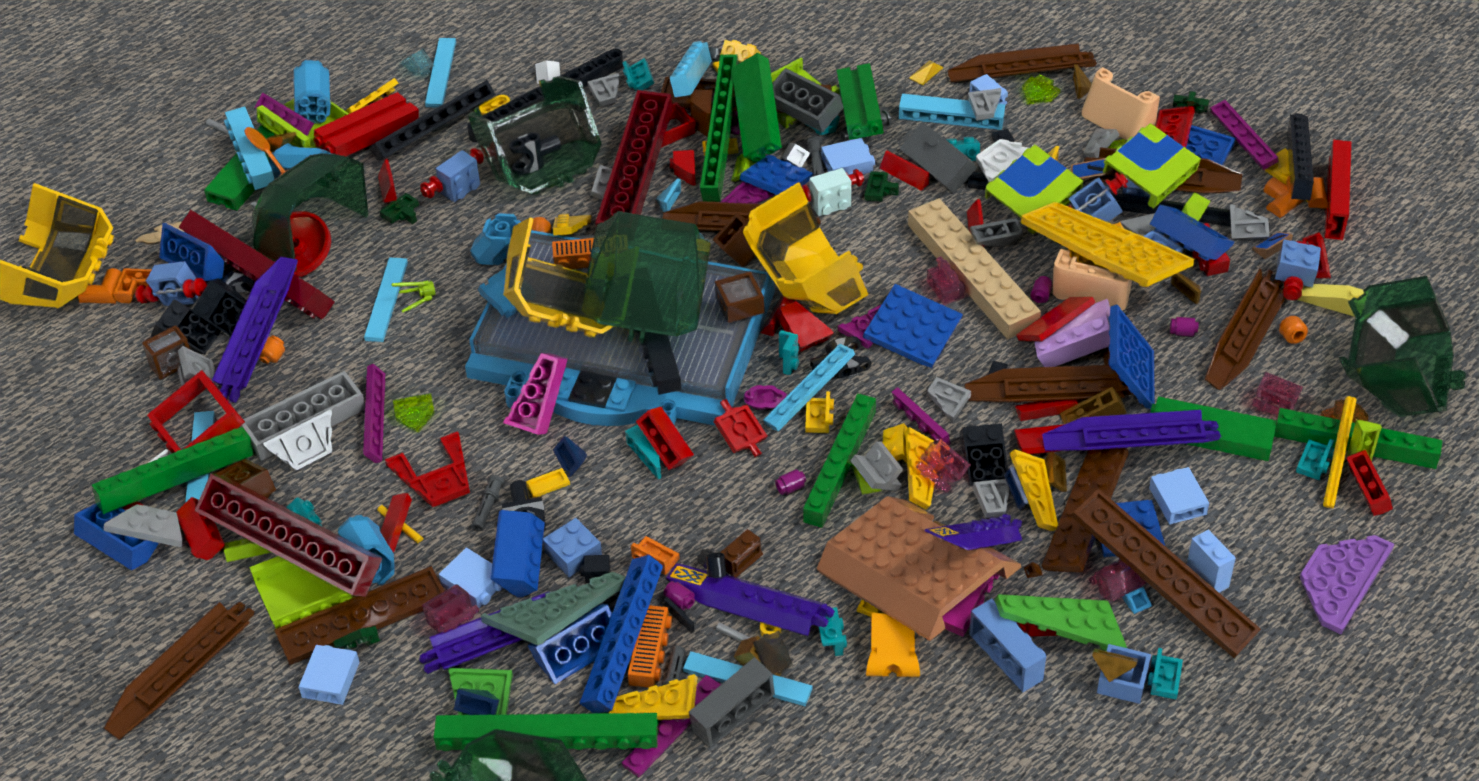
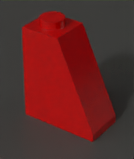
M797 301L782 304L776 314L784 331L798 335V353L829 340L834 334L827 325Z

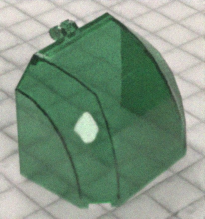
M313 154L270 182L262 192L252 212L254 249L274 262L280 257L295 259L290 215L293 209L303 202L309 201V198H328L367 218L369 215L364 164L350 157L337 154Z
M620 211L616 212L613 217L603 223H599L596 227L581 311L598 324L629 329V342L633 340V330L641 331L639 336V343L641 344L644 342L645 332L679 336L697 330L711 243L698 231V227L692 223Z

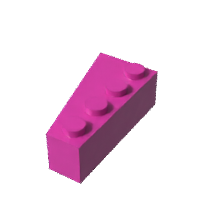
M541 353L529 374L528 381L523 385L517 401L513 403L512 410L503 423L537 435L546 434L568 359L551 353Z
M995 573L942 616L946 630L962 637L965 635L970 626L971 610L984 603V593H990L993 588L994 579L997 580L1000 575Z

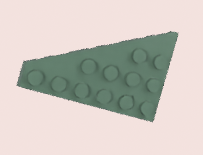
M610 572L600 577L589 579L590 583L579 587L573 584L557 591L545 593V598L532 601L530 598L511 606H505L500 608L501 612L492 615L482 614V623L535 645H540L569 624L575 622L585 613L590 612L591 609L600 603L605 602L613 594L619 592L626 576Z

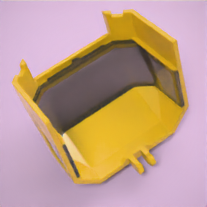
M799 182L750 211L749 222L745 226L743 234L751 250L784 297L795 299L807 305L812 312L838 314L869 295L859 273L862 271L863 265L857 262L858 258L851 255L850 251L838 257L819 227Z
M34 183L24 224L27 226L24 235H20L18 242L39 250L30 267L16 266L0 260V300L18 305L60 308L83 293L88 284L92 285L96 275L94 272L99 271L102 264L100 260L101 258L105 259L108 252L107 247L108 245L111 246L114 240V235H112L113 226L103 209Z
M528 218L513 226L507 254L503 295L522 316L528 317L529 321L540 323V321L547 322V326L566 327V331L577 333V331L584 332L585 336L593 338L625 320L640 248H634L619 255H612L611 258H605L604 254L598 253L594 272L591 275L563 267V265H555L529 258L531 245L528 242L534 218Z

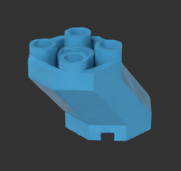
M304 60L301 66L295 67L293 71L294 111L313 123H322L330 115L329 70L326 67L324 68L320 61Z
M287 143L272 153L285 171L289 169L298 170L300 173L298 180L316 184L329 176L328 170L334 166L332 154L327 150L319 148H300ZM269 157L273 176L278 178L282 173Z
M499 213L495 215L496 218L492 221L491 218L486 220L482 232L474 240L470 250L472 257L477 263L500 265L507 258L513 226L521 222L517 220L514 214Z
M503 269L488 279V285L485 286L483 283L477 290L484 299L499 311L501 316L505 315L506 318H509L516 313L517 309L503 295L506 269ZM514 270L512 273L511 287H513L516 274ZM520 278L518 287L521 290L520 293L525 300L532 301L535 299L534 295L536 292L526 281Z
M362 515L349 517L338 528V535L382 558L372 583L383 585L395 574L394 553L382 536L380 527L370 518L363 517Z

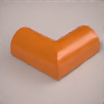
M1288 176L1286 185L1288 194H1291L1290 176ZM1314 177L1311 199L1307 200L1309 208L1328 207L1322 177Z
M1275 177L1266 183L1263 191L1274 198L1267 205L1266 209L1279 218L1304 201L1291 199V194H1288L1287 185Z
M115 268L108 269L101 285H88L86 290L78 295L79 303L116 304L117 300L114 298L113 292L122 272Z
M123 268L113 292L114 298L120 303H131L139 285H148L146 279L152 269Z

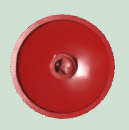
M306 211L288 213L274 221L266 230L261 240L260 253L274 262L280 257L297 259L298 262L294 274L302 277L318 268L327 257L331 247V233L325 222L314 213Z

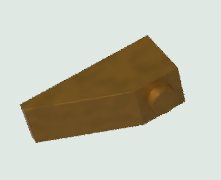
M1111 387L1065 410L1060 415L1063 423L1067 424L1081 417L1124 415L1127 412L1122 399L1115 389Z

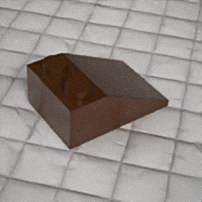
M247 459L230 464L214 473L226 476L266 498L276 491L268 470Z

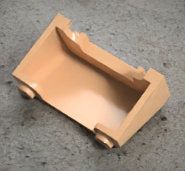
M1102 67L1094 76L1082 108V116L1104 129H1116L1120 134L1119 137L1126 141L1131 136L1137 135L1142 127L1145 128L1150 123L1155 126L1160 96L1150 91L1142 92L1136 96L1112 84V72Z
M1060 249L1053 268L1052 293L1056 298L1064 300L1069 297H1093L1096 303L1108 299L1110 307L1118 305L1122 311L1126 309L1132 280L1125 279L1122 275L1110 272L1105 268L1076 262L1077 257L1073 256L1071 258L1069 256V250Z

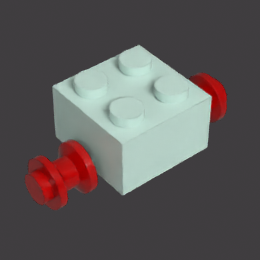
M843 168L811 177L810 189L806 184L802 185V189L818 216L829 215L834 211L845 210L851 207L852 185L862 186L864 176L858 169H854L853 173L848 175Z

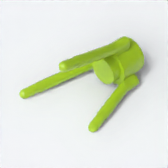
M428 280L391 284L393 287L418 286L416 288L400 290L399 293L418 291L420 297L424 296L423 299L404 308L402 312L430 301L432 296L436 295L433 282H428Z

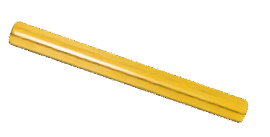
M1347 396L1344 402L1323 506L1326 508H1334L1356 405V398Z

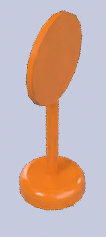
M246 127L244 132L250 142L261 151L266 152L282 173L277 179L279 188L286 189L295 184L300 178L299 171L296 169L285 171L271 153L270 144L265 137L254 128Z

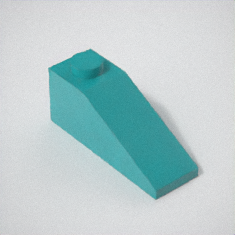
M638 425L626 430V443L659 480L661 478L659 455Z

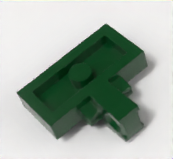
M1189 91L1188 96L1174 94L1173 107L1194 106L1195 113L1201 114L1208 111L1209 100L1195 98L1196 92Z
M870 171L864 195L865 200L882 202L884 195L898 196L899 183L889 182L888 172Z
M405 193L396 201L380 210V216L391 224L399 219H405L413 225L418 221L414 209L419 206L416 198Z
M376 626L358 629L334 640L333 643L335 648L352 650L357 648V643L358 645L366 644L369 646L379 642L380 639Z

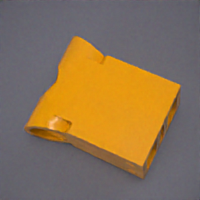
M872 613L871 653L868 659L866 676H889L888 674L893 671L898 677H920L919 663L915 653V632L885 613Z

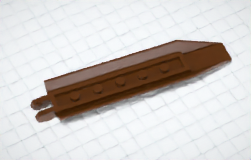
M1078 43L981 54L947 70L952 83L975 80L985 74L990 78L1074 69V65H1078L1080 68L1095 67L1097 63L1091 51L1080 52Z
M1100 147L1099 158L1086 157L1084 162L1106 158L1109 155L1112 156L1117 149ZM1201 158L1197 171L1175 190L1195 193L1241 191L1242 174L1212 160ZM1111 168L1109 176L1099 178L1102 182H1105L1106 179L1111 181L1115 178L1116 172L1119 175L1121 173Z
M699 201L663 212L662 227L721 231L736 213H739L749 221L750 211L761 204ZM804 209L779 223L778 226L788 234L796 235L810 227V223ZM815 217L816 220H817L818 225H820V224H821L820 218Z
M1270 269L1263 276L1262 270H1258L1217 342L1205 380L1218 390H1222L1248 367L1285 300L1283 290H1278L1281 280L1274 279L1273 282L1269 280L1273 274V271Z
M1109 365L1001 369L965 383V389L971 391V397L968 401L1025 402L1089 399L1111 387L1115 389L1120 398H1125V395H1134Z
M219 602L125 688L104 729L120 740L158 709L249 624L248 620L254 615L255 611L251 608L243 611L245 604L242 602L236 603L231 609L227 610Z

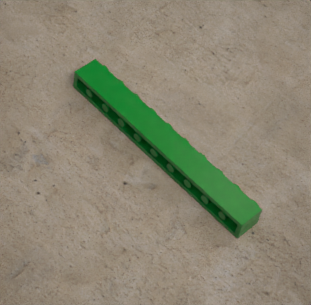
M737 54L720 55L700 184L702 199L705 202H721L736 100L731 68L739 64Z
M657 713L436 715L434 742L436 750L493 751L496 749H508L511 751L517 749L582 750L584 748H597L600 750L606 748L649 749L658 747Z

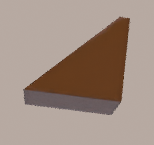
M1034 562L1024 567L1027 578L1043 576L1040 565Z

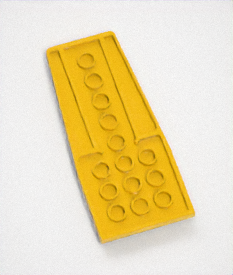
M1053 202L1026 213L1021 218V224L1093 261L1095 265L1105 267L1110 272L1120 274L1125 279L1135 281L1143 287H1149L1165 278L1173 276L1193 266L1194 259L1058 202Z

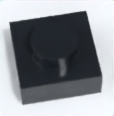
M1008 129L991 133L994 142L999 139L1014 142V138Z

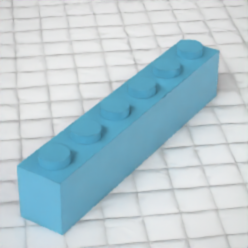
M697 41L692 43L670 76L674 97L691 95L712 60L707 42Z
M902 94L899 105V119L1002 130L1005 116V104H998L994 118L976 120L968 100Z
M246 107L225 112L226 119L224 124L233 142L235 151H238L237 155L239 161L242 162L244 173L248 172L246 174L248 183H252L255 190L274 185L273 172L265 152L254 146L245 135L244 130L246 127L254 128Z

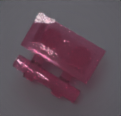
M942 256L937 257L936 262L938 266L927 270V283L943 305L964 299L966 288L963 281L958 279L957 273L954 269L950 268L947 260H944Z
M1265 372L1256 395L1262 401L1254 398L1251 405L1257 407L1261 412L1267 411L1278 418L1280 408L1295 409L1303 387ZM1268 402L1279 405V407L1268 404Z
M940 439L931 442L920 457L927 463V466L920 461L916 468L921 471L922 476L928 477L933 481L935 487L947 493L951 486L946 482L959 481L971 464ZM933 470L938 472L941 475V477H939L935 472H933Z
M1120 559L1118 562H1113L1109 566L1094 573V576L1089 578V582L1092 585H1098L1101 596L1111 601H1115L1146 584L1145 580Z
M458 584L422 604L428 625L438 633L441 631L445 633L450 629H456L458 624L465 620H471L479 612L477 605L472 606L468 592Z

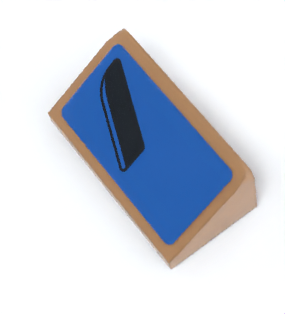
M1106 158L1071 164V172L1083 181L1109 176V171L1103 173Z
M1277 232L1254 246L1252 250L1266 259L1281 250L1284 239L1292 241L1293 235Z

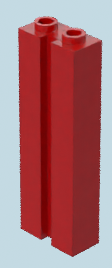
M396 92L314 129L313 140L317 147L329 151L333 159L337 161L376 143L419 118V109L411 102L406 103V98Z
M1333 139L1331 155L1327 164L1326 195L1328 207L1325 210L1324 238L1343 240L1350 206L1352 141Z

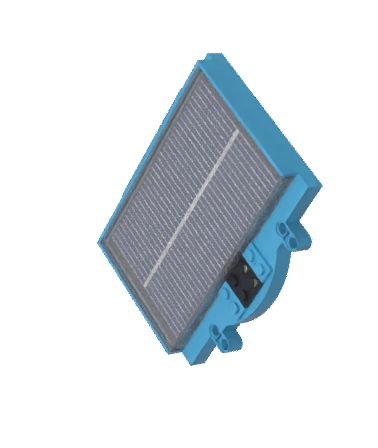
M531 230L528 242L531 247L527 249L525 256L554 264L552 242L576 240L579 238ZM639 249L637 263L648 262L649 276L681 377V391L658 395L656 387H652L651 376L653 375L652 373L649 374L646 362H648V359H644L642 351L644 345L640 346L638 334L640 332H636L634 321H636V318L632 319L630 310L632 305L627 306L625 320L593 338L585 336L584 332L577 331V333L566 331V327L559 326V328L547 326V322H531L528 317L522 316L518 310H516L514 315L506 318L505 315L501 316L499 311L487 302L469 339L472 353L465 365L466 375L470 379L507 385L504 391L507 406L511 408L513 403L517 401L523 385L528 381L529 374L540 354L551 353L568 359L553 410L554 413L562 417L591 425L620 426L634 424L648 410L661 406L673 424H675L678 418L715 425L714 419L725 413L720 402L727 399L731 407H733L775 293V283L765 271ZM514 264L513 270L515 273L517 270V265ZM592 267L573 269L592 275ZM522 269L521 278L536 292L534 295L535 299L531 302L587 317L610 318L611 289L590 287L528 269ZM751 271L764 296V313L728 323L715 298V281ZM623 287L619 289L616 316H619L624 297Z

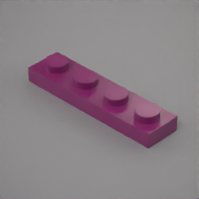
M263 92L254 107L257 109V107L263 105L306 136H308L314 125L313 122Z
M898 387L892 391L894 406L898 410L903 409L910 421L915 420L923 433L928 432L931 435V439L941 444L944 448L951 444L949 434Z

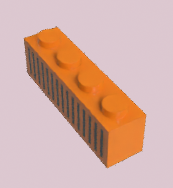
M627 235L552 242L553 261L555 265L569 269L595 267L598 253L604 254L605 258H611L612 255L627 252Z
M652 605L648 607L631 657L628 671L630 686L648 688L655 686L656 681H660L661 668H659V664L664 663L665 651L662 650L663 646L668 645L669 634L666 631L671 629L672 616H669L668 607Z

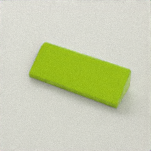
M1356 420L1346 457L1366 450L1372 461L1382 426L1372 422Z
M246 538L224 543V553L227 562L272 553Z

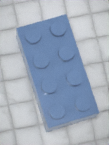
M992 598L971 610L969 635L1022 692L1043 681L1046 654L1032 642L1031 637L1027 633H1024L1018 627L1017 622L1000 617L996 603Z

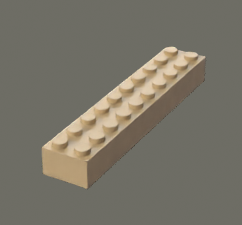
M940 198L908 211V226L1007 340L1015 337L1016 334L1040 318L1041 311L985 248L982 245L976 244L973 235Z

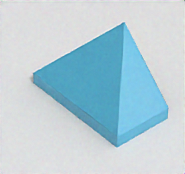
M676 179L657 196L656 201L663 212L669 211L681 192V179Z

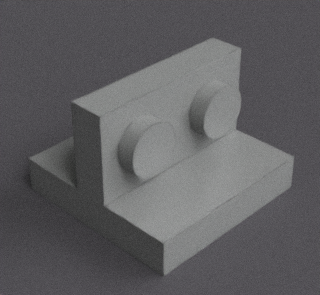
M182 346L178 350L181 365L177 368L181 386L201 370L212 380L215 374L213 361ZM213 381V383H214V384L217 386V388H218V387H219V384Z
M876 441L866 456L854 455L850 460L871 488L896 491L902 486L897 477L903 469L882 442Z

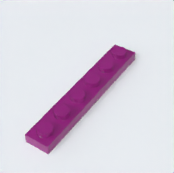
M1226 100L1210 107L1211 113L1236 138V141L1262 170L1279 162L1277 155Z
M371 364L367 366L363 454L374 463H380L383 456L385 373L376 365Z
M706 675L697 684L695 706L721 684ZM690 718L662 720L658 724V747L649 749L635 748L623 760L622 766L639 778L691 724Z

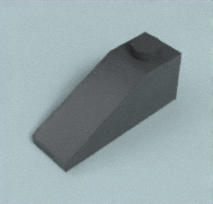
M1017 218L970 227V231L978 245L1008 246L1015 244L1024 234Z

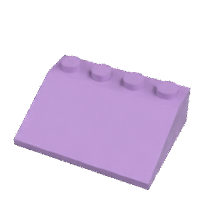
M1108 299L1095 303L1043 341H1035L1037 357L1044 367H1056L1108 347L1110 344V305Z

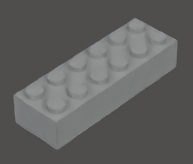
M343 371L243 419L245 423L241 427L251 437L252 449L260 461L274 455L262 446V442L327 409L332 410V427L365 410L363 394L347 373Z

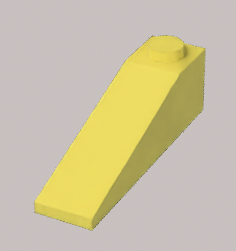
M1313 284L1312 288L1303 286L1302 296L1298 300L1359 318L1367 291L1348 285Z

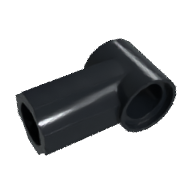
M703 549L697 555L698 563L707 569V576L709 578H720L726 575L725 555L723 553H714L710 549Z

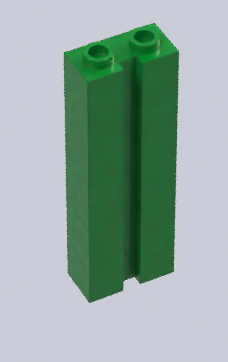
M759 53L731 68L743 156L755 163L765 158V154H773L782 148L769 59Z
M870 63L857 65L856 70H850V67L838 69L837 75L849 140L883 134L884 130Z
M260 125L257 129L265 139L276 135L263 125ZM265 152V155H266V157H267V159H268V162H270V161H269V156H268L267 153ZM237 153L204 189L207 202L217 205L222 204L226 208L236 211L255 191L253 184L248 183L246 177L248 172L244 173L242 162L239 161Z
M1159 396L1157 403H1152L1150 413L1201 410L1203 421H1217L1219 426L1217 430L1221 434L1219 440L1188 443L1187 445L1269 461L1277 420Z

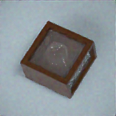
M751 271L715 281V298L728 323L764 313V296Z
M176 325L142 342L149 366L160 380L178 371L177 368L181 365L178 350L182 346L190 349L187 338Z

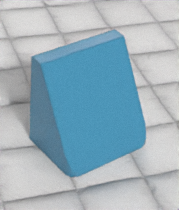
M1144 587L1121 596L1134 614L1152 606Z

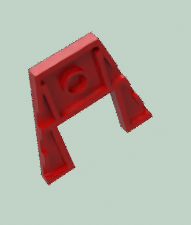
M458 431L440 438L441 444L452 463L417 477L404 453L385 459L386 465L432 507L470 493Z

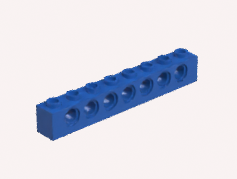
M650 555L632 559L580 700V704L592 713H603L613 709L663 565Z

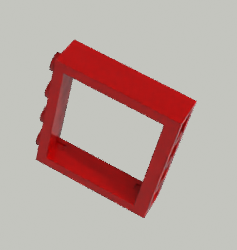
M203 370L147 414L152 421L149 425L156 432L159 431L157 435L164 443L168 442L165 446L171 453L183 449L179 447L163 424L206 388L226 414L185 448L237 429L245 423Z

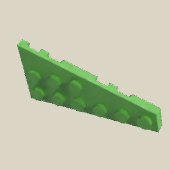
M1000 594L994 599L1002 618L1021 624L1028 622L1037 625L1038 629L1043 631L1050 629L1056 631V635L1083 644H1088L1089 642L1100 645V649L1107 651L1108 644L1127 648L1109 601Z
M448 668L455 700L459 688L488 690L499 699L496 715H507L513 678L512 670ZM458 711V715H469ZM502 749L466 751L473 781H497Z

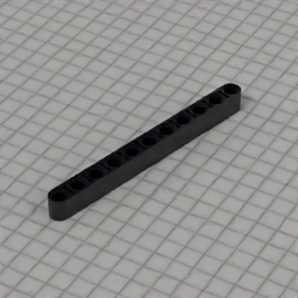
M611 49L474 119L467 125L469 140L480 142L587 87L588 81L606 77L623 67L622 51L620 49Z

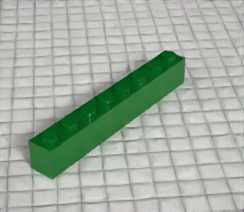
M857 393L803 508V523L823 528L851 467L852 462L850 460L857 454L876 413V398Z
M1280 408L1274 437L1308 443V440H1312L1324 445H1328L1329 440L1332 439L1334 440L1332 447L1335 448L1341 420ZM1352 422L1346 451H1348L1350 441L1355 427L1354 422ZM1381 428L1373 457L1436 469L1441 456L1443 440Z
M243 427L233 429L191 447L92 484L95 502L102 513L105 514L253 456L251 437Z

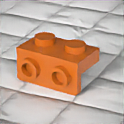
M647 536L639 544L633 543L631 545L633 559L650 555L663 565L661 573L664 575L680 559L679 553Z

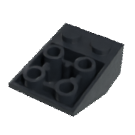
M216 278L209 281L192 312L231 337L247 300L234 288Z
M173 299L155 324L151 337L176 325L187 338L190 350L206 354L221 330L192 312V309Z
M1002 423L962 427L960 431L961 448L970 486H973L974 482L1005 479L1004 475L1008 470Z

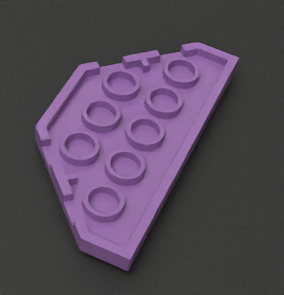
M1373 535L1367 536L1364 540L1356 541L1355 539L1339 541L1335 545L1321 544L1317 547L1301 572L1300 579L1322 626L1338 634L1343 633L1392 552L1393 543Z

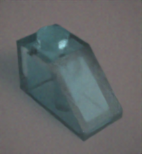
M424 48L400 62L415 76L421 74L422 77L430 73L429 69L434 66Z

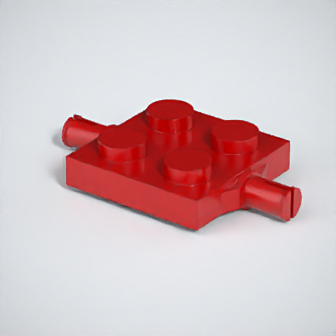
M727 399L722 400L720 404L725 413L716 417L713 422L732 452L737 453L743 449H750L755 458L760 456L762 453L756 444L765 440L767 434L749 406L746 404L741 407L732 408Z

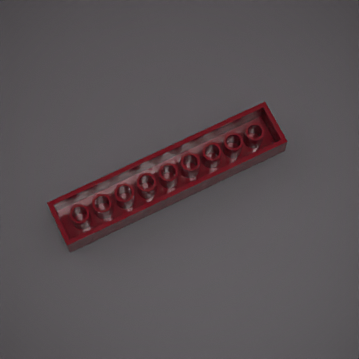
M637 90L595 222L597 235L606 234V237L627 235V240L633 241L672 113L671 94Z
M191 209L178 227L185 233L211 245L225 263L255 282L275 263ZM295 274L284 299L311 318L315 319L317 316L321 320L335 303L327 295Z
M210 474L195 509L197 513L354 596L366 597L382 560L381 557L226 476Z

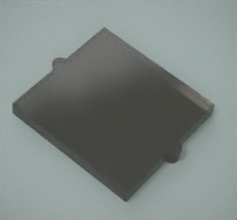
M780 631L770 635L764 634L763 638L753 641L761 663L772 675L776 673L781 674L783 670L793 666Z

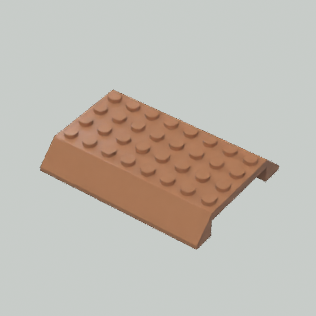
M887 496L827 542L817 571L931 641L946 629L942 617L995 573L1008 579L1021 568V564L991 547L966 550L925 532V529L941 527L932 521L934 515L907 500Z

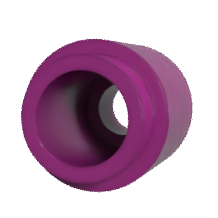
M1040 276L1035 280L1030 294L1033 301L1037 303H1046L1053 288L1050 278Z
M1190 317L1171 318L1170 334L1194 337V333H1198L1199 323L1195 322V318Z
M795 469L779 476L775 480V485L781 495L785 493L788 495L804 488L806 477L802 471L799 472V470Z
M671 581L663 591V595L668 597L679 609H690L695 602V594L679 582Z

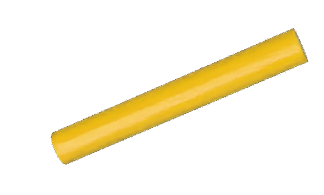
M380 505L377 511L386 517L388 509ZM404 522L402 531L416 543L421 542L423 537Z

